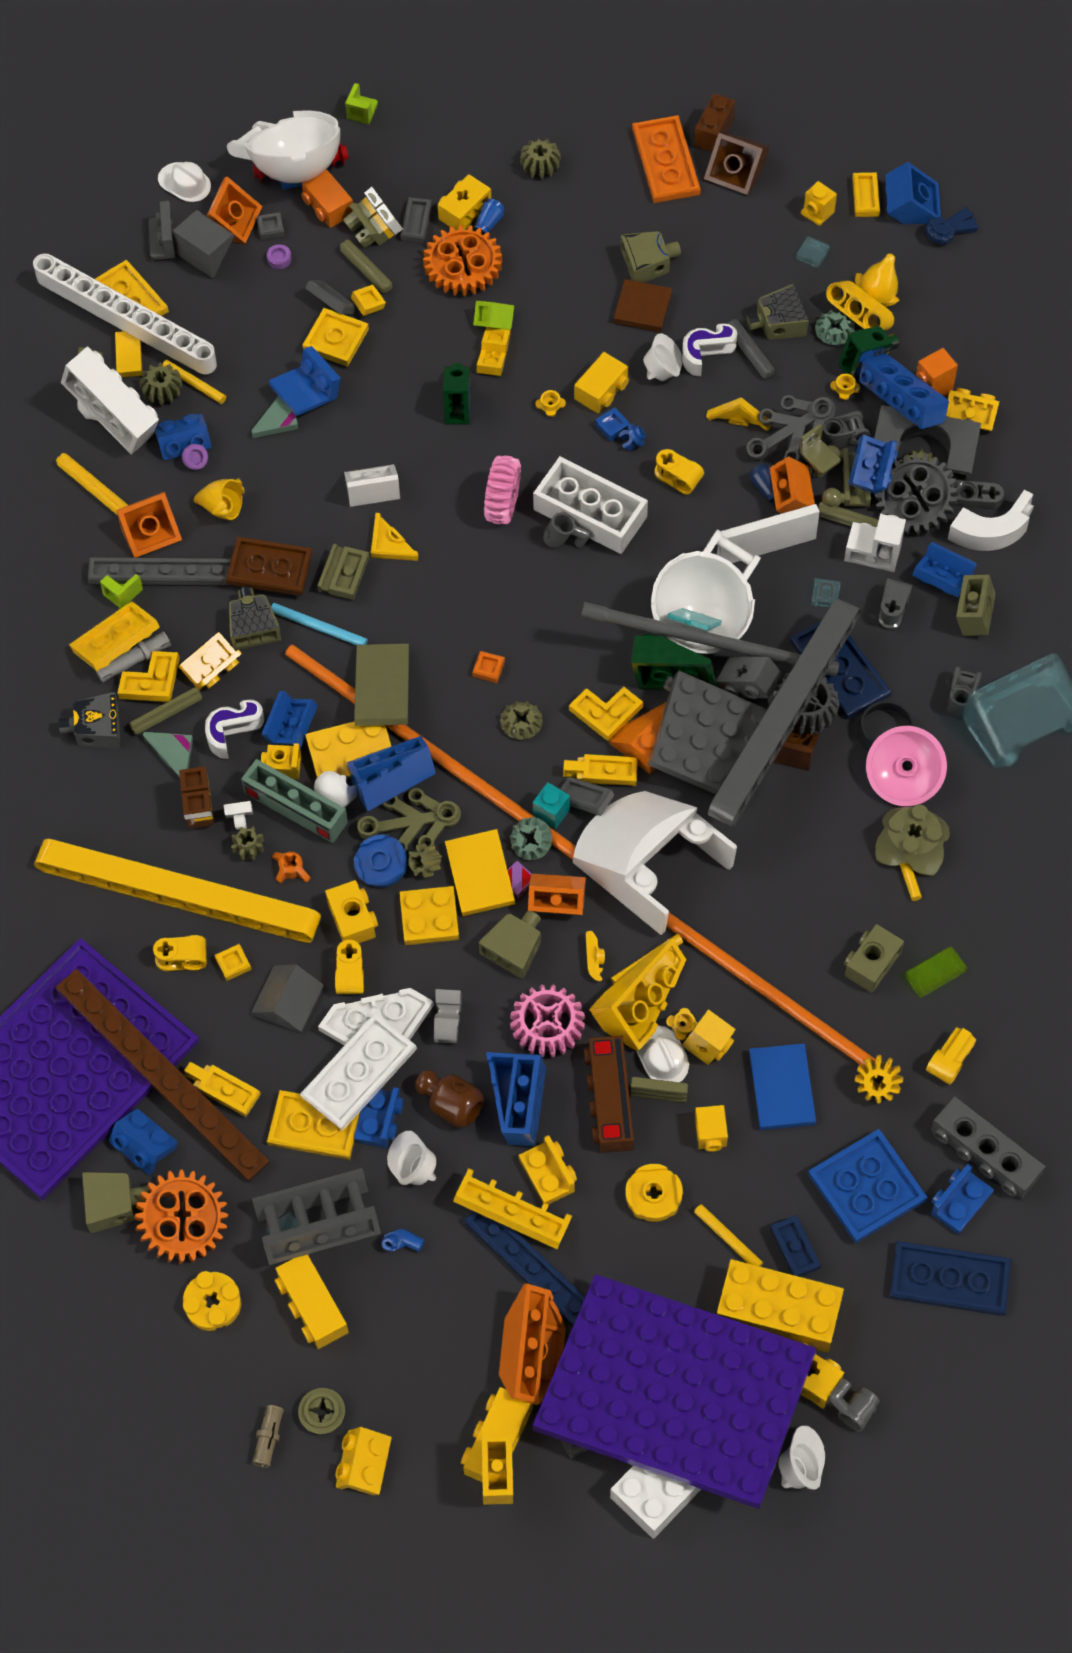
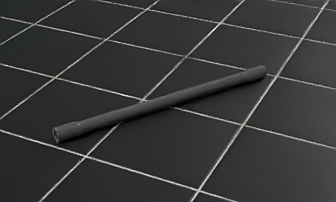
M583 602L580 617L614 623L753 657H769L772 661L795 666L801 656L798 653L616 611L593 603ZM833 661L826 675L836 677L839 669L838 661Z

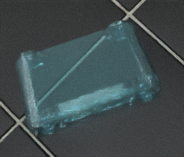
M1053 653L976 690L968 697L963 721L995 768L1013 764L1018 760V754L1022 747L1062 727L1066 732L1072 731V681L1058 654Z

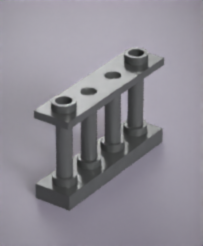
M363 1168L252 1198L258 1222L267 1220L270 1235L263 1236L262 1240L269 1265L381 1234L374 1206L365 1208L361 1197L362 1193L368 1192ZM350 1197L354 1211L337 1216L333 1202ZM322 1205L326 1219L309 1224L305 1209ZM295 1213L298 1227L281 1231L278 1217Z

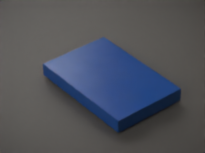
M805 1043L749 1049L759 1129L770 1130L816 1125Z

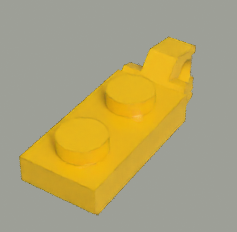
M585 754L584 757H578V761L564 760L563 777L569 776L595 784L636 786L638 758Z
M190 1062L184 1070L185 1076L195 1082L193 1085L202 1094L244 1117H247L261 1095L260 1091L214 1065H206L203 1069Z

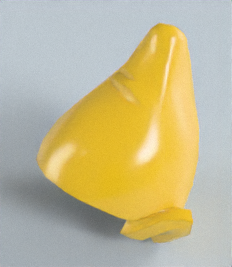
M887 254L879 263L868 268L863 275L856 273L855 277L856 285L879 303H883L885 307L894 305L899 301L898 297H896L898 279L895 271V256L893 254Z
M240 478L213 481L195 495L193 502L202 506L216 517L233 520L239 515L242 507V494H244Z

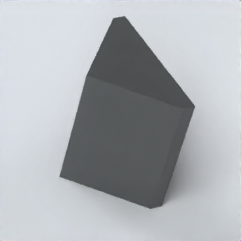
M196 210L173 230L175 254L209 277L214 278L235 235Z
M297 964L273 966L251 1015L302 1034L324 985Z

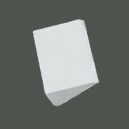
M394 464L344 472L350 507L400 499L398 474Z

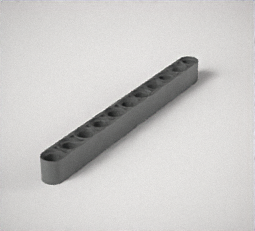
M838 598L834 600L714 797L708 810V816L732 827L737 823L856 625L861 608Z

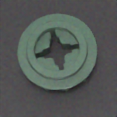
M830 310L827 314L822 313L820 318L816 320L815 331L818 338L830 345H841L846 342L848 333L855 331V322H852L851 318L844 315L842 311L837 313ZM831 323L833 325L840 324L839 329L836 327L831 329Z
M534 817L521 819L517 825L513 826L512 834L509 836L512 844L511 848L517 856L525 860L542 858L547 854L552 844V832L549 826L543 820ZM534 832V839L539 845L529 843L526 846L527 839L523 833L532 834Z

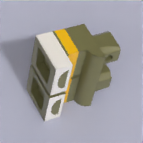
M371 187L365 192L366 197L358 204L352 203L349 205L353 211L343 219L352 232L364 225L365 228L355 235L364 248L375 241L380 246L403 230L380 196Z

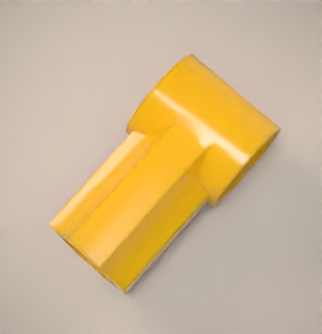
M956 1027L942 1049H938L926 1067V1071L951 1085L962 1068V1062L975 1045L977 1039L966 1029Z

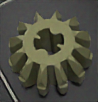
M538 137L536 142L529 140L527 145L523 146L520 163L525 173H530L532 178L540 175L541 179H543L545 174L552 177L553 171H558L561 154L556 143L550 144L549 139L541 141Z
M161 362L158 367L150 365L149 371H143L139 382L144 398L149 399L151 404L159 401L161 406L164 401L172 403L173 397H179L183 386L178 370H173L170 364L163 367Z

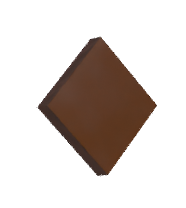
M624 279L613 323L662 332L672 296V288Z

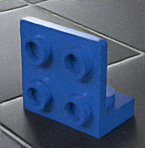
M310 346L303 349L300 367L270 379L269 386L292 412L299 416L337 399L341 378L321 355Z

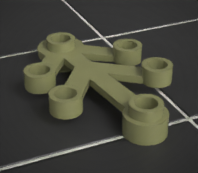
M413 788L408 794L409 803L413 806L423 805L432 812L421 813L395 796L389 799L394 800L395 803L388 805L384 802L382 803L383 808L386 811L395 810L405 817L378 822L372 816H365L358 821L357 828L360 837L363 839H368L371 836L378 835V833L407 828L398 841L403 845L408 854V846L425 824L434 823L428 833L419 838L418 845L425 841L430 842V846L435 845L434 841L445 827H452L460 821L461 811L458 805L451 801L439 803L425 795L421 789ZM414 795L421 796L418 800H414L412 797ZM445 813H451L452 817L445 818L443 817V815ZM366 828L373 829L370 833L364 832Z

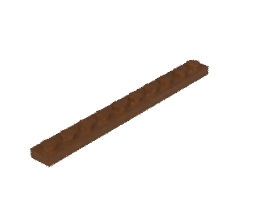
M77 968L56 986V990L248 1183L269 1164V1160Z

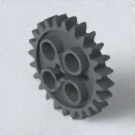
M914 453L913 460L909 461L906 455L902 464L895 460L896 468H891L892 480L889 487L875 494L876 500L881 501L876 504L878 510H883L880 514L895 515L906 520V535H909L911 530L915 529L917 536H919L923 528L930 534V526L932 525L936 529H940L938 521L941 520L947 523L948 520L945 514H954L953 508L950 505H958V501L954 496L959 495V491L957 488H953L958 485L956 479H951L953 472L952 470L946 471L947 466L945 462L938 466L939 461L937 457H934L929 462L927 454L923 456L922 460H919L917 453ZM920 474L927 475L924 481L918 482L915 480ZM905 477H909L918 494H921L923 502L930 509L929 512L924 511L917 497L913 495L910 486L904 480ZM900 487L905 488V491H904L903 494H901V495H894V494H893L894 491H895L897 488H900ZM933 494L941 495L935 502L928 501L929 497ZM916 507L919 509L914 515L906 514L910 508Z

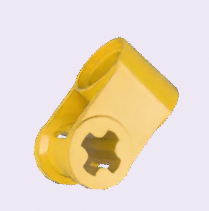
M670 449L661 450L657 454V465L654 470L656 478L674 487L680 493L691 494L704 476L703 468L696 462L690 461Z
M190 935L186 937L161 938L153 946L156 966L162 971L201 970L207 965L206 939L202 936Z
M344 940L337 947V970H335L336 994H364L361 946L354 940ZM351 953L352 958L347 959V954Z

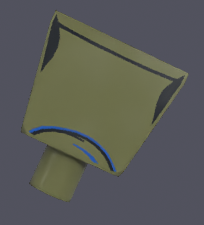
M658 231L621 235V252L632 281L644 283L667 274L670 270V258L681 256L678 241L665 244L662 234Z

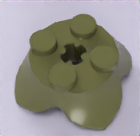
M924 805L899 807L888 811L882 821L884 829L876 842V861L888 866H898L905 862L919 874L934 876L943 863V844L948 841L950 836L947 823L936 814L928 811ZM910 833H915V834L918 835V837L915 838L914 835L909 836V834H910Z

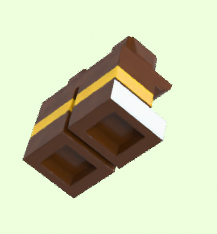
M206 766L179 770L185 820L187 819V827L196 830L209 828L210 825H214V817Z

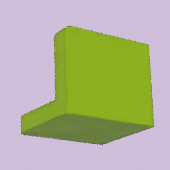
M354 83L345 103L347 119L369 125L378 106V101L360 96V86Z
M476 301L473 325L511 330L514 305Z
M137 574L125 584H118L108 575L100 581L103 595L120 609L143 590L141 578Z

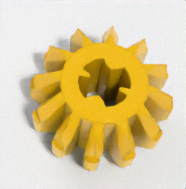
M877 1055L875 1062L868 1057L865 1060L866 1066L861 1064L858 1066L857 1071L860 1074L855 1076V1082L861 1085L857 1090L859 1093L867 1091L865 1097L867 1101L873 1095L876 1096V1102L879 1104L883 1096L886 1100L891 1101L893 1099L892 1093L899 1094L901 1088L898 1084L903 1083V1076L897 1075L901 1070L900 1066L891 1067L892 1058H888L886 1063L882 1062L881 1055ZM878 1075L884 1077L880 1083L874 1081Z

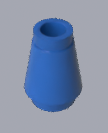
M488 199L482 205L474 230L476 231L481 228L482 235L490 232L504 216L505 207L495 199Z

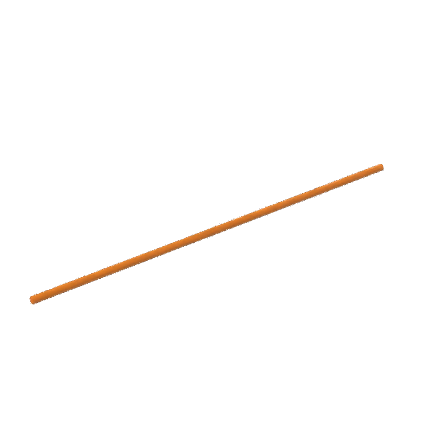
M290 645L285 653L286 656L355 704V688L296 646ZM385 725L405 741L421 736L407 725ZM422 737L429 747L433 761L520 822L521 819L531 817L536 818ZM550 828L552 832L551 845L573 860L576 845ZM669 912L667 928L679 934L681 938L859 1065L866 1066L865 1060L868 1057L874 1062L876 1061L874 1057Z

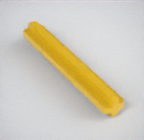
M62 453L57 457V465L116 515L117 509L128 506L127 503L68 454Z

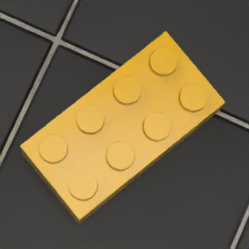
M731 1259L717 1315L800 1343H806L809 1346L815 1347L818 1351L829 1353L844 1288Z

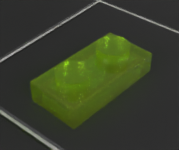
M951 946L906 972L905 978L918 996L922 998L965 973L967 967Z

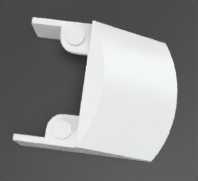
M643 791L613 802L607 806L601 816L596 815L590 821L577 842L573 863L662 935L666 931L669 911L650 896L657 887V877L644 864L677 833L689 842L699 846L727 870L733 867L737 846L697 814V807Z

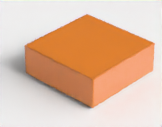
M480 651L472 677L498 683L505 664V657Z

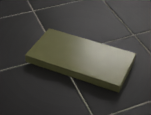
M409 644L357 645L355 726L408 725Z

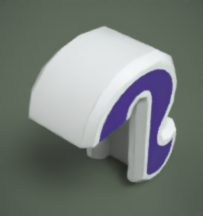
M718 324L716 332L707 328H696L689 331L683 340L682 362L685 369L693 376L701 377V356L731 354L736 348L737 330L730 324Z
M250 699L241 701V710L231 707H220L210 713L206 719L205 733L209 748L213 754L219 758L229 759L225 736L259 730L263 726V709L257 701Z

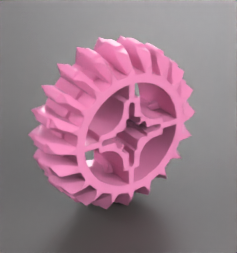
M505 455L496 456L492 462L484 501L486 521L499 525L508 524L511 521L520 487L521 464L519 459Z
M542 984L539 992H536L531 987L529 989L530 996L522 993L520 996L521 1002L515 1001L514 1003L516 1011H512L510 1014V1018L513 1020L510 1023V1028L515 1031L513 1033L514 1039L520 1040V1047L523 1049L529 1046L528 1050L531 1055L536 1050H539L541 1057H544L545 1052H550L552 1058L555 1057L556 1050H559L564 1055L566 1053L565 1046L573 1049L575 1047L574 1040L580 1041V1031H583L585 1028V1023L582 1022L585 1019V1014L580 1011L582 1009L581 1003L574 1002L575 995L570 994L566 996L565 988L556 992L554 984L550 987V990H545V986ZM531 1012L533 1019L536 1021L529 1030L525 1024V1019ZM565 1012L570 1018V1023L566 1030L562 1028V1023L560 1022Z

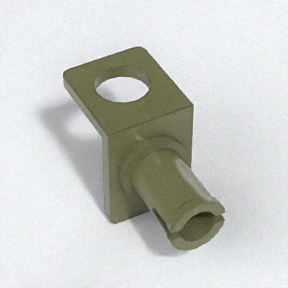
M820 424L801 437L799 451L811 464L810 473H814L813 476L817 478L823 477L826 472L840 463V458L821 440L823 427Z

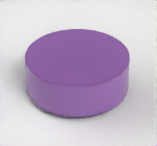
M278 244L268 249L267 261L272 268L284 269L290 265L292 260L291 251L287 246Z
M190 444L182 452V461L190 469H201L208 461V453L203 446Z

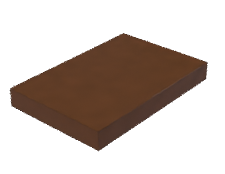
M237 536L226 583L228 585L303 596L313 548Z

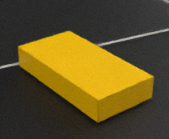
M877 172L853 173L855 217H878L880 215Z
M125 331L115 332L117 372L121 377L142 376L141 340Z

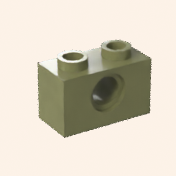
M964 575L956 615L963 636L989 634L996 595L990 575Z
M877 924L871 932L865 931L859 941L861 946L857 952L852 950L844 962V965H846L845 977L871 993L875 991L900 956L904 945L902 939ZM873 954L877 956L878 959L869 960L866 957V955Z

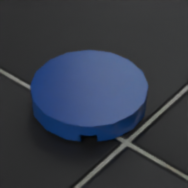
M380 834L369 837L360 844V848L355 853L354 869L364 883L375 888L390 887L397 883L405 874L408 865L407 853L403 845L389 835Z

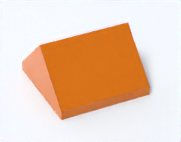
M225 177L207 217L234 234L232 242L243 245L250 235L262 206L230 178Z
M165 492L116 510L121 531L134 558L182 540Z

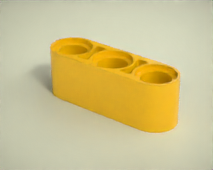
M840 281L828 286L826 291L828 301L862 328L867 329L879 326L877 316L880 318V327L884 331L889 330L893 326V313L855 283ZM840 289L843 290V297L840 294ZM859 302H860L861 305H862V310H861V311L859 310V307H858Z

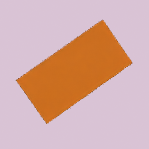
M679 115L632 123L633 134L653 203L700 195L701 189Z

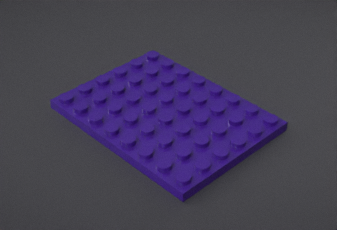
M81 938L0 1016V1164L42 1201L113 1130L115 1123L128 1115L153 1089L138 1071L56 990V986L77 968L174 1066L200 1042L197 1035Z
M595 1274L534 1421L533 1431L760 1509L816 1354V1348Z

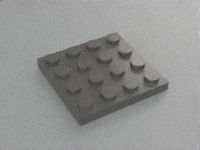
M678 671L674 676L648 765L717 794L768 709Z

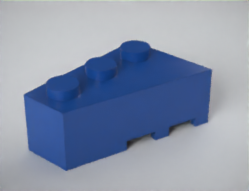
M421 736L346 762L352 784L356 786L357 795L367 811L436 774L429 747Z
M486 1052L501 1131L507 1144L536 1146L546 1075V1066L541 1055Z

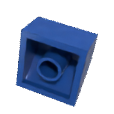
M909 162L904 163L885 175L887 212L892 218L897 219L902 224H927L930 219L941 217L938 182Z

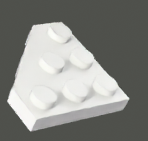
M411 988L399 990V993L385 996L379 994L361 998V1001L334 1004L318 1028L322 1033L346 1045L367 1020L376 1013L410 1040L434 1006V1003L431 999Z

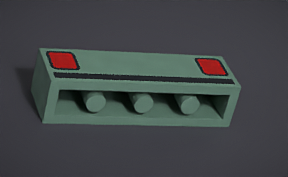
M258 759L253 762L241 778L244 794L331 843L335 842L348 823L344 807Z

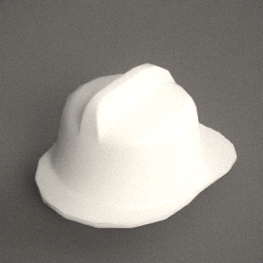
M192 162L168 164L158 174L160 186L186 202L203 200L208 196L211 189L209 178L197 164Z
M662 333L654 337L652 347L643 359L648 369L647 378L649 380L656 378L660 381H665L672 376L678 377L683 363L678 346L671 338Z
M658 1025L655 1033L637 1051V1054L650 1079L681 1082L689 1069L686 1052L680 1040L675 1038V1033L672 1030Z
M404 1131L399 1134L392 1142L387 1156L389 1169L399 1183L402 1185H423L428 1180L435 1181L436 1176L433 1172L436 1166V1156L425 1146L414 1132Z
M800 1426L795 1430L790 1447L779 1457L778 1464L782 1474L781 1485L784 1488L793 1487L801 1489L807 1487L815 1490L820 1487L825 1464V1451L819 1435L809 1426Z

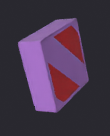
M516 861L507 871L513 895L518 899L529 889L531 873Z

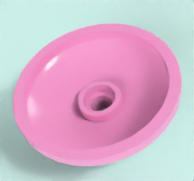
M900 726L884 732L872 744L867 755L866 772L872 788L881 798L899 806H914L929 800L939 791L946 777L947 760L943 747L932 734L918 727ZM905 761L912 763L913 767L910 771L903 769L902 765Z

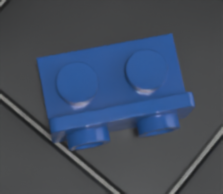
M393 1087L392 1092L380 1089L361 1110L354 1142L387 1149L389 1140L394 1141L397 1132V1124L394 1123L396 1114L401 1115L404 1098L400 1097L399 1088Z
M969 1164L963 1170L958 1168L948 1181L951 1185L946 1191L940 1189L931 1202L934 1204L931 1215L958 1235L994 1191V1189L971 1173L973 1167Z

